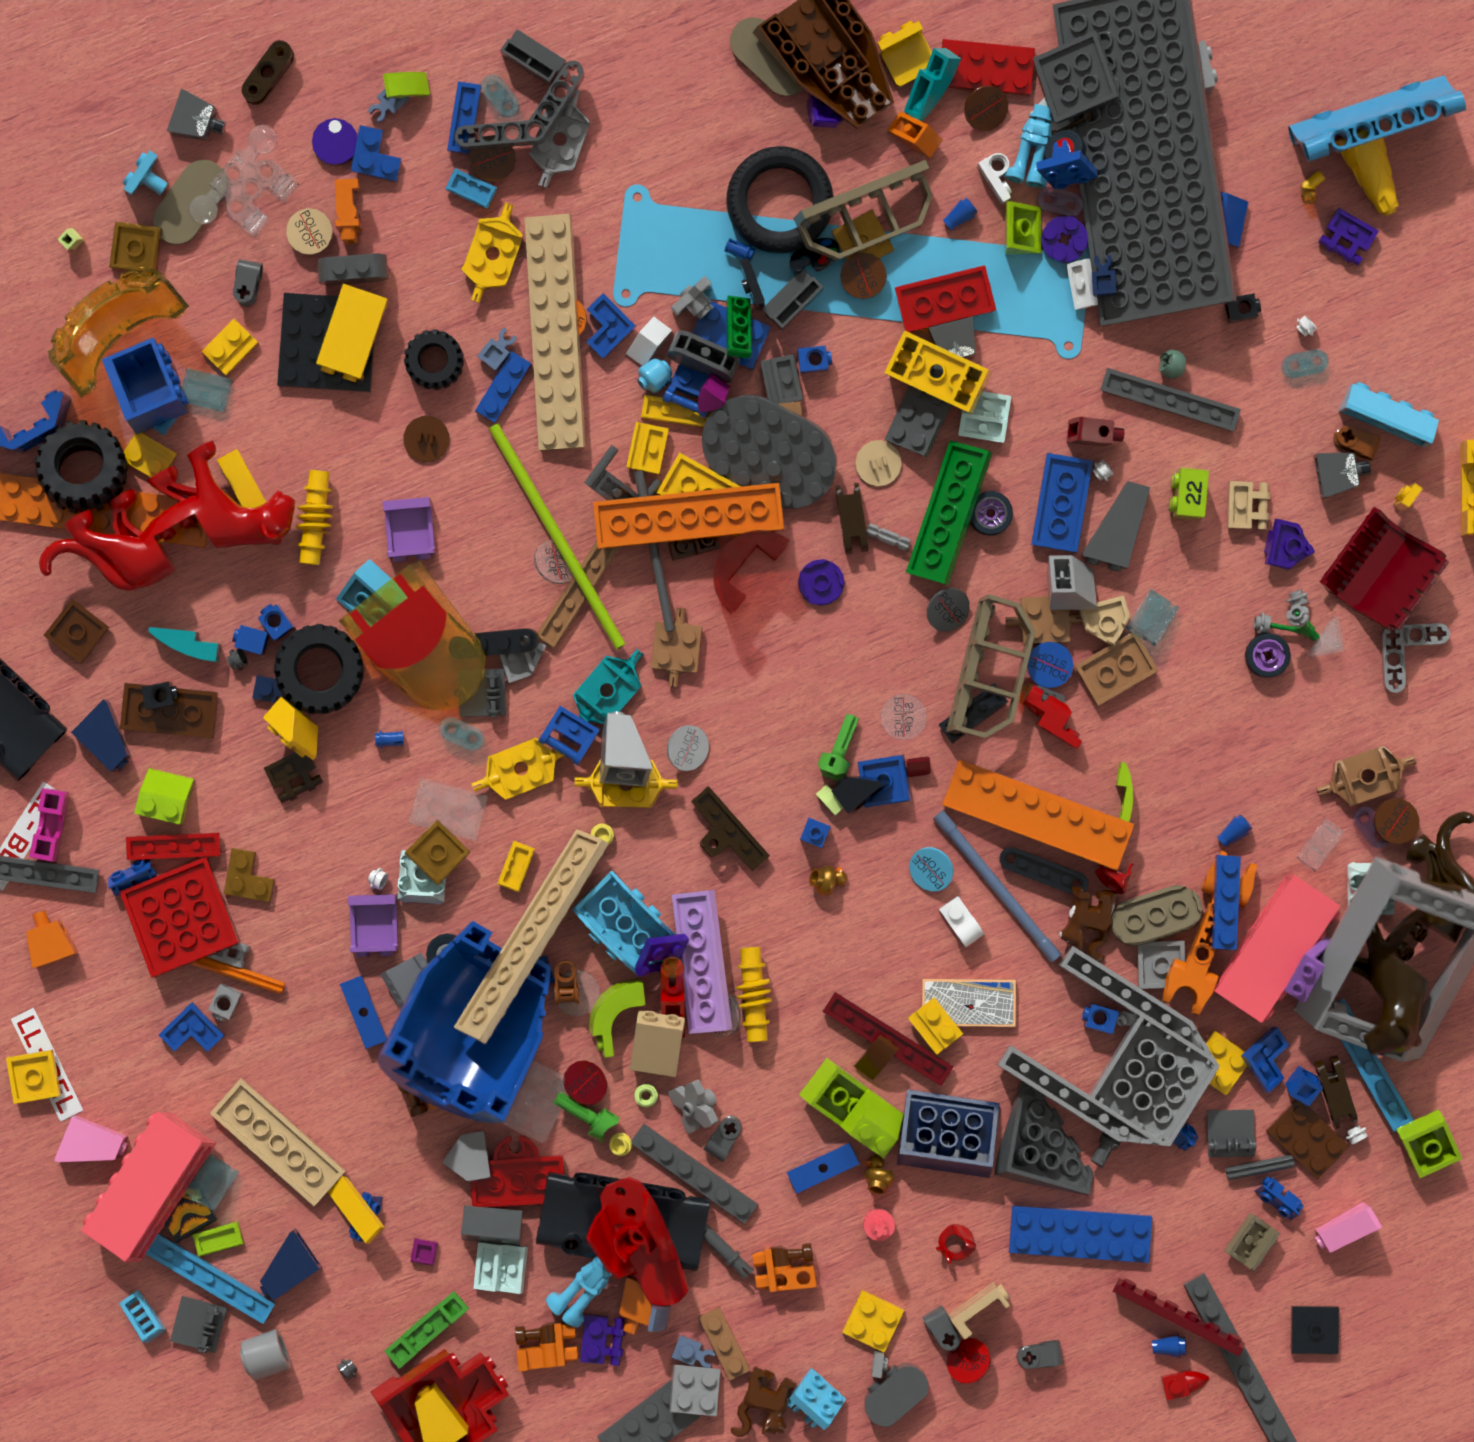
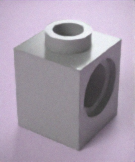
M223 983L220 984L208 1008L209 1011L213 1012L212 1017L221 1021L232 1019L243 996V992ZM222 997L230 1000L231 1005L228 1010H223L219 1006V1001Z

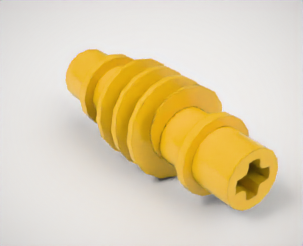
M309 470L308 485L304 486V490H307L306 505L298 506V510L305 512V514L297 515V519L304 523L296 525L297 529L302 530L301 543H297V546L301 547L299 563L320 565L321 549H325V546L322 545L323 534H330L323 531V528H328L332 525L324 521V519L332 518L333 516L326 513L325 510L334 508L332 505H327L328 493L332 491V489L328 488L330 472Z
M761 947L740 948L741 964L738 965V968L742 969L741 982L743 984L737 986L736 990L744 991V993L736 997L745 1001V1003L737 1005V1008L745 1009V1021L742 1022V1026H746L747 1042L768 1040L766 1024H770V1020H766L765 1008L770 1006L764 1004L771 1002L772 998L764 996L771 992V988L763 987V985L770 983V979H763L762 967H765V963H762Z

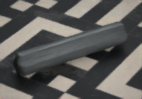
M1286 1155L1227 1167L1225 1172L1228 1180H1234L1295 1167V1162L1292 1155Z

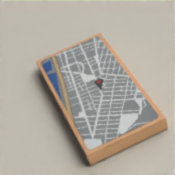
M922 979V1006L935 997L957 1026L1015 1027L1016 980Z

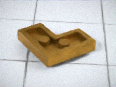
M236 848L231 849L224 894L271 902L275 879L252 875L256 852Z

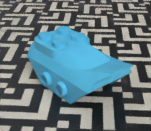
M611 871L572 910L591 930L589 933L591 938L598 944L602 941L608 947L605 951L613 960L619 958L636 974L635 966L646 939L676 934L659 918L662 914L653 905L648 907L643 902L645 897L636 888L632 891ZM668 959L651 961L649 963L668 961Z

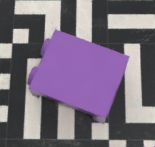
M431 498L382 501L383 511L385 512L388 558H393V562L407 561V557L416 556L417 560L431 559L430 555L436 554Z
M397 894L348 896L351 932L350 952H356V957L370 956V952H379V956H391L393 951L399 950Z
M1326 936L1304 954L1284 990L1302 1003L1307 1001L1325 968V964L1319 960L1330 941Z

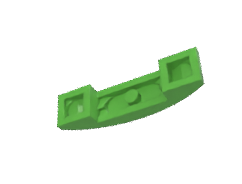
M453 1291L403 1333L384 1352L400 1369L444 1329L469 1310V1307Z

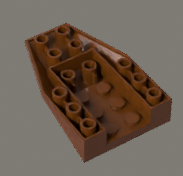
M797 0L780 13H775L759 24L752 32L800 87L856 129L894 103L873 34L850 0Z

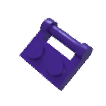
M677 934L646 939L635 966L636 974L639 977L647 976L648 973L661 971L663 964H681V958L689 938L686 934ZM668 959V961L649 963L651 961Z

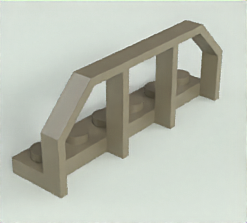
M926 160L801 210L793 219L806 248L838 261L919 228L924 221L933 196L924 176V173L929 169ZM911 180V182L918 181L925 196L915 223L899 229L883 190L888 188L891 191L904 186L903 182ZM869 196L870 199H874L877 197L892 232L862 244L846 205H849L851 208L861 204L863 198ZM840 212L855 247L845 252L837 253L812 242L804 222L810 225L821 220V215L828 213L829 216Z
M990 594L979 598L946 732L951 734L964 733L984 739L1014 721L1036 633L1020 603ZM993 603L1014 609L1027 632L1023 652L986 642L990 632V627H987L989 618H992L995 612V605ZM982 647L1021 658L1013 693L977 683L979 675L976 672L977 665L981 663L984 656ZM975 688L1010 698L1011 702L1006 720L984 733L966 728L967 717L965 713L973 700V694H970L971 689Z

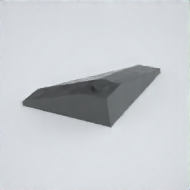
M1021 1081L999 1148L994 1175L1019 1182L1090 1195L1093 1171L1089 1164L1084 1166L1078 1156V1153L1081 1152L1073 1137H1067L1061 1125L1064 1122L1056 1108L1051 1109L1044 1098L1045 1095Z

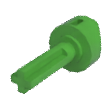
M846 714L832 753H821L817 763L822 775L832 780L838 781L846 776L850 767V763L843 757L846 754L859 718L854 715Z
M561 1091L553 1101L558 1107L590 1125L588 1135L604 1144L605 1140L604 1133L610 1127L617 1125L620 1119L619 1116L605 1108L596 1114L584 1105L576 1103Z

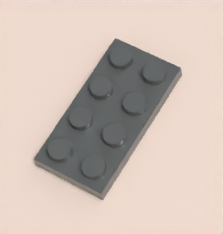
M940 365L933 366L930 371L933 378H940L943 375V368ZM909 385L885 440L927 458L951 404Z
M670 1379L597 1435V1438L601 1442H668L696 1421L700 1415L669 1412L672 1379Z

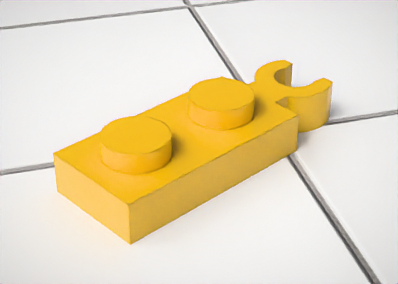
M1416 483L1402 487L1395 496L1394 506L1401 511L1409 508L1423 488Z

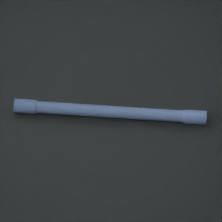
M944 810L938 813L933 820L969 860L1037 943L1038 948L1051 963L1061 956V952L1029 917L957 829L956 824Z

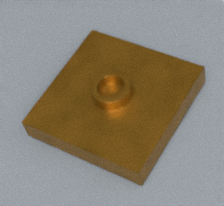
M873 209L852 220L862 244L886 235ZM845 224L831 231L842 252L855 247ZM887 240L858 253L873 254L880 259L893 252L894 248L890 240Z
M115 221L109 268L156 274L162 228Z
M437 819L404 853L438 886L471 852Z

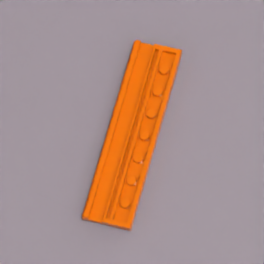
M960 759L942 803L943 806L1117 871L1135 824Z

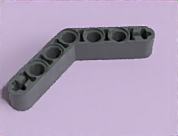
M569 61L562 67L530 120L461 126L455 132L457 144L463 150H478L543 143L583 82L585 74L582 65L577 61ZM577 69L579 75H573L569 80L570 74L568 71ZM568 80L570 81L572 87H570L569 84L566 83ZM558 88H565L567 94L563 98H558L555 96V91ZM547 107L555 110L554 115L550 118L542 115L543 110ZM534 127L542 129V134L537 138L530 136V131ZM510 129L519 131L516 139L511 140L507 138V132ZM487 131L495 132L496 135L492 141H485L483 139ZM476 132H478L480 142L477 143L476 138H469L468 143H464L461 138H464L465 133H468L470 137H477Z

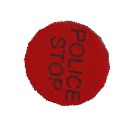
M976 1338L961 1340L959 1347L948 1354L947 1368L949 1374L954 1380L962 1384H971L979 1381L985 1376L990 1367L991 1356L989 1349L982 1341Z

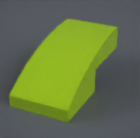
M426 72L383 74L387 98L402 99L408 96L426 97L430 95Z

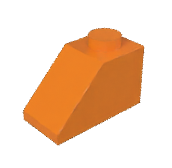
M901 111L887 129L889 133L910 148L928 158H931L944 140L928 124Z

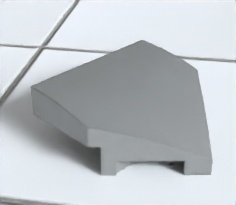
M527 636L523 637L524 644L529 643V638ZM539 642L538 647L533 651L498 654L508 684L531 676L546 645Z
M484 1131L461 1135L442 1162L467 1182L491 1178Z

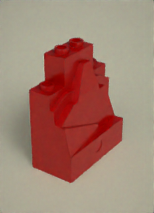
M444 1349L402 1377L395 1378L392 1376L370 1392L402 1442H423L415 1399L420 1388L436 1383L468 1425V1434L456 1442H482L498 1431L494 1425L497 1419L491 1410L488 1409L509 1396L506 1391L509 1385L502 1375L497 1376L493 1369L496 1368V1365L491 1357L487 1356L485 1358L480 1352L459 1366L461 1363L455 1354L451 1353L449 1355Z

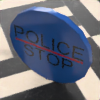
M1050 641L1039 644L1031 651L1027 669L1028 674L1035 683L1042 687L1054 688L1067 682L1072 674L1074 665L1068 649L1060 643Z

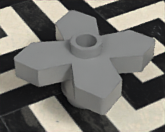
M704 276L693 287L689 285L680 293L682 297L670 307L677 316L687 309L694 317L697 316L701 320L714 308L711 305L712 301L704 293L712 286L708 278Z
M700 1080L685 1085V1088L681 1085L668 1091L673 1104L682 1109L681 1122L687 1133L694 1132L702 1128V1126L704 1128L712 1126L718 1122V1118L713 1110L717 1102L716 1096L710 1089H703Z

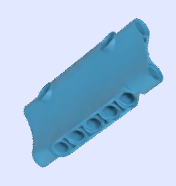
M1442 75L1421 83L1418 81L1405 85L1399 90L1335 111L1329 110L1319 113L1310 119L1289 125L1288 131L1293 145L1300 144L1306 159L1310 162L1328 156L1330 154L1329 148L1334 152H1343L1431 123L1440 116L1441 112L1444 117L1466 111V103L1462 92L1453 89L1446 77ZM1425 106H1430L1433 108V117H1428L1425 115ZM1402 113H1407L1411 116V124L1402 122ZM1384 120L1388 122V132H1384L1379 128V121ZM1357 128H1364L1366 130V139H1361L1357 136ZM1335 135H1341L1344 138V146H1337L1335 144Z

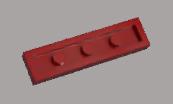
M220 833L126 837L127 860L221 856Z

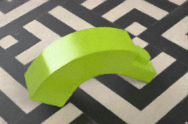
M639 978L625 980L611 986L602 993L592 1008L589 1019V1032L592 1036L599 1035L595 1039L598 1052L601 1051L605 1058L614 1056L611 1029L616 1016L627 1008L645 1005L643 982Z

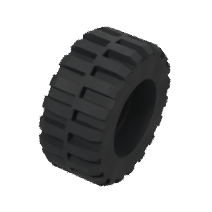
M79 420V424H74L73 421L66 422V427L61 428L57 426L53 429L55 432L53 435L47 434L43 438L45 441L44 445L39 444L37 449L39 456L35 457L37 478L47 498L52 503L55 502L58 508L62 510L68 508L70 513L75 514L78 513V510L84 512L96 508L98 512L104 509L103 504L107 502L110 505L109 501L114 498L113 496L115 494L120 495L123 491L122 484H126V471H128L125 454L117 437L113 436L112 432L106 427L101 429L99 423L92 422L91 425H88L87 420ZM88 450L99 454L103 459V467L98 476L90 482L72 484L61 477V465L72 453Z
M307 625L298 631L295 630L282 642L275 657L274 673L280 692L290 704L309 714L323 715L342 709L343 706L353 700L363 680V659L356 643L344 631H340L331 625ZM312 648L328 649L340 661V678L328 690H310L298 678V661L306 651Z

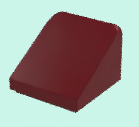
M930 757L907 759L908 777L929 775L931 773Z

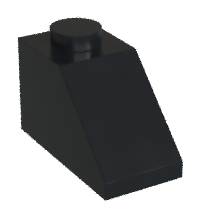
M846 775L836 782L837 787L832 790V793L847 813H853L890 783L888 780L862 776L848 777Z

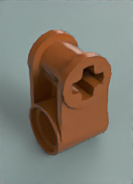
M1344 426L1338 429L1333 436V441L1337 447L1367 460L1374 459L1381 437L1373 433L1362 431L1352 426ZM1347 432V437L1350 440L1344 442V437L1341 435Z
M562 960L555 968V1004L560 1005V1003L566 1002L579 1004L576 965L571 960ZM562 965L570 966L572 975L569 977L562 976L559 968Z

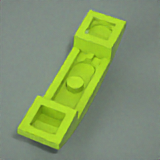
M1119 762L1115 785L1124 787L1119 819L1129 822L1133 806V785L1127 764Z

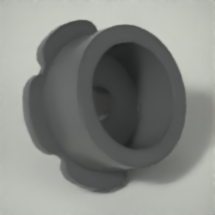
M241 649L229 651L230 655L227 657V661L232 669L240 671L248 665L246 655Z
M341 1359V1363L337 1365L341 1374L348 1381L352 1377L356 1378L355 1372L358 1369L350 1359L347 1361Z

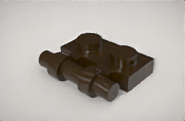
M296 752L264 767L273 788L275 789L283 785L285 792L278 795L281 803L288 800L293 801L298 798V795L308 790L311 792L316 789L317 785L323 783L320 774L311 778L308 773L316 768L313 760L306 755L302 758ZM302 776L304 782L292 787L289 781Z

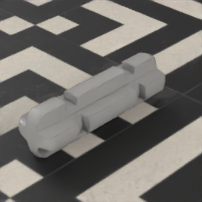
M874 524L868 525L866 530L867 536L876 537L877 540L891 546L896 545L904 551L908 549L911 542L909 538L904 536L901 538L899 534L884 528L879 529V526Z

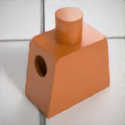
M46 910L32 914L36 928L26 931L32 968H37L78 953L61 920L50 923Z
M628 1275L619 1315L627 1318L623 1330L636 1335L640 1323L649 1326L652 1304L649 1303L637 1279Z

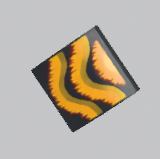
M195 1178L165 1222L168 1231L176 1243L217 1220L209 1201L204 1197Z

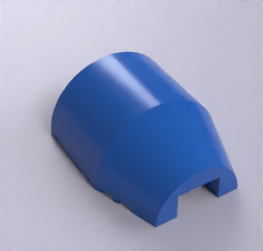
M471 921L417 975L377 1061L381 1070L392 1081L416 1097L464 1118L486 1123H501L505 1121L543 1038L541 1029L543 1017H545L546 1013L544 1004L545 996L548 995L551 966L537 959L529 976L524 980L517 995L511 1001L486 1044L461 1033L454 1026L502 950L501 947L489 941L492 931Z

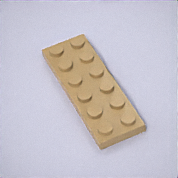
M242 1078L209 1113L313 1206L321 1200L346 1171Z

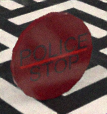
M586 1060L577 1061L571 1064L564 1073V1089L568 1096L576 1103L584 1106L594 1105L601 1101L606 1094V1076L594 1063Z

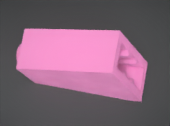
M75 1115L70 1120L54 1161L116 1160L119 1158V1155L123 1156L128 1147V1143L125 1142L127 1136Z
M1362 1202L1315 1229L1318 1235L1315 1237V1240L1321 1250L1326 1248L1331 1253L1382 1228L1371 1207Z

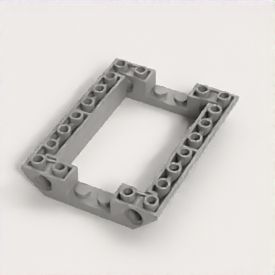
M1375 856L1319 960L1325 964L1321 976L1307 1001L1302 1003L1297 1000L1293 1009L1316 1030L1367 1049L1363 1036L1375 1025L1349 1016L1346 1005L1333 1000L1389 898L1463 925L1467 928L1422 1006L1418 1031L1422 1040L1421 1045L1412 1047L1404 1053L1384 1055L1400 1062H1406L1422 1057L1474 965V894L1461 890L1459 895L1456 896L1420 881L1418 872Z

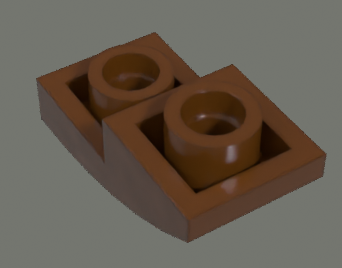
M718 537L668 542L672 561L720 549Z
M879 1035L868 1050L858 1059L854 1067L873 1080L899 1048L889 1039Z

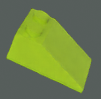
M826 1058L799 1095L812 1107L840 1126L869 1088L829 1058Z

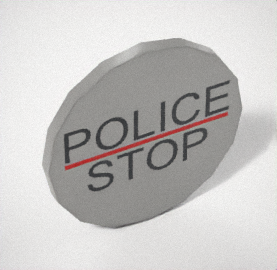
M692 725L679 727L673 732L667 744L669 761L674 767L683 771L694 770L703 764L709 750V742L705 732L699 727Z

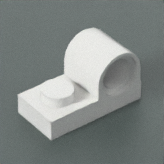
M995 153L980 161L977 167L1001 205H1004L1010 201V193L1012 191L1006 181L1001 182L1000 178L1008 170L1009 160L1004 154ZM999 160L1003 163L1004 169L995 171L991 163Z
M959 896L939 908L965 948L985 935Z

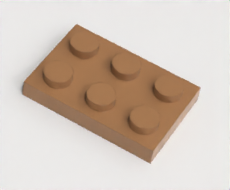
M1136 631L1119 639L1114 647L1109 645L1074 666L1097 706L1159 671Z

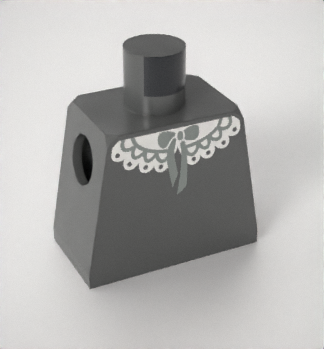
M181 89L167 131L174 136L207 141L210 131L222 135L226 122L215 118L217 109L213 105Z
M972 317L928 328V332L935 345L965 359L975 355Z
M1318 453L1313 455L1321 499L1360 486L1359 476L1371 474L1369 461L1356 463L1354 453Z

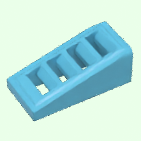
M139 1290L119 1303L142 1342L149 1343L167 1330ZM138 1300L140 1304L131 1310L129 1306ZM141 1309L145 1310V1312L140 1314L138 1317L134 1315ZM145 1318H150V1320L147 1321L145 1324H140V1322L143 1321ZM152 1325H154V1327H155L154 1329H152V1330L149 1331L148 1333L145 1331V1330H147L149 1327H151Z

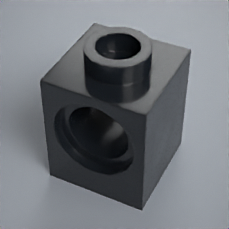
M1254 293L1236 296V301L1224 303L1228 324L1256 319L1259 316L1258 312H1261L1259 298L1255 299ZM1241 302L1248 304L1249 313L1242 314L1239 312L1238 304Z
M168 681L141 687L146 710L177 705L176 700L179 699L177 686H173L172 682ZM159 689H164L167 693V698L163 702H159L156 699V692Z

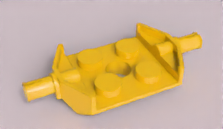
M535 737L488 756L486 776L471 784L472 787L482 784L473 788L474 792L491 787L507 800L554 781L555 763L565 755L557 750L549 749L545 744L542 745L538 742L539 739ZM518 762L527 764L528 771L525 775L521 776L515 772V765Z
M650 760L652 770L646 787L633 786L629 791H624L618 784L599 783V761L591 777H575V787H589L600 807L651 808L663 789H677L678 779L661 778L653 760Z

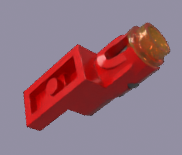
M1024 682L1019 703L1029 708L1036 716H1041L1036 725L1073 748L1078 749L1082 742L1078 738L1080 734L1069 727L1067 730L1063 729L1072 714L1068 705L1065 704L1064 695L1039 685L1035 686L1033 683L1028 684Z
M668 957L663 960L660 967L661 1014H673L685 1018L684 965L679 958ZM685 1021L682 1038H685Z

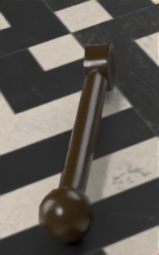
M1085 112L1083 117L1058 131L1053 130L1052 136L1059 131L1069 130L1085 120L1091 121L1093 114Z

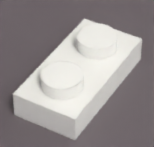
M1090 259L1067 264L1074 309L1081 310L1098 305L1097 297L1093 296Z

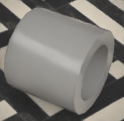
M278 1329L241 1342V1360L247 1374L254 1381L291 1368L288 1350Z

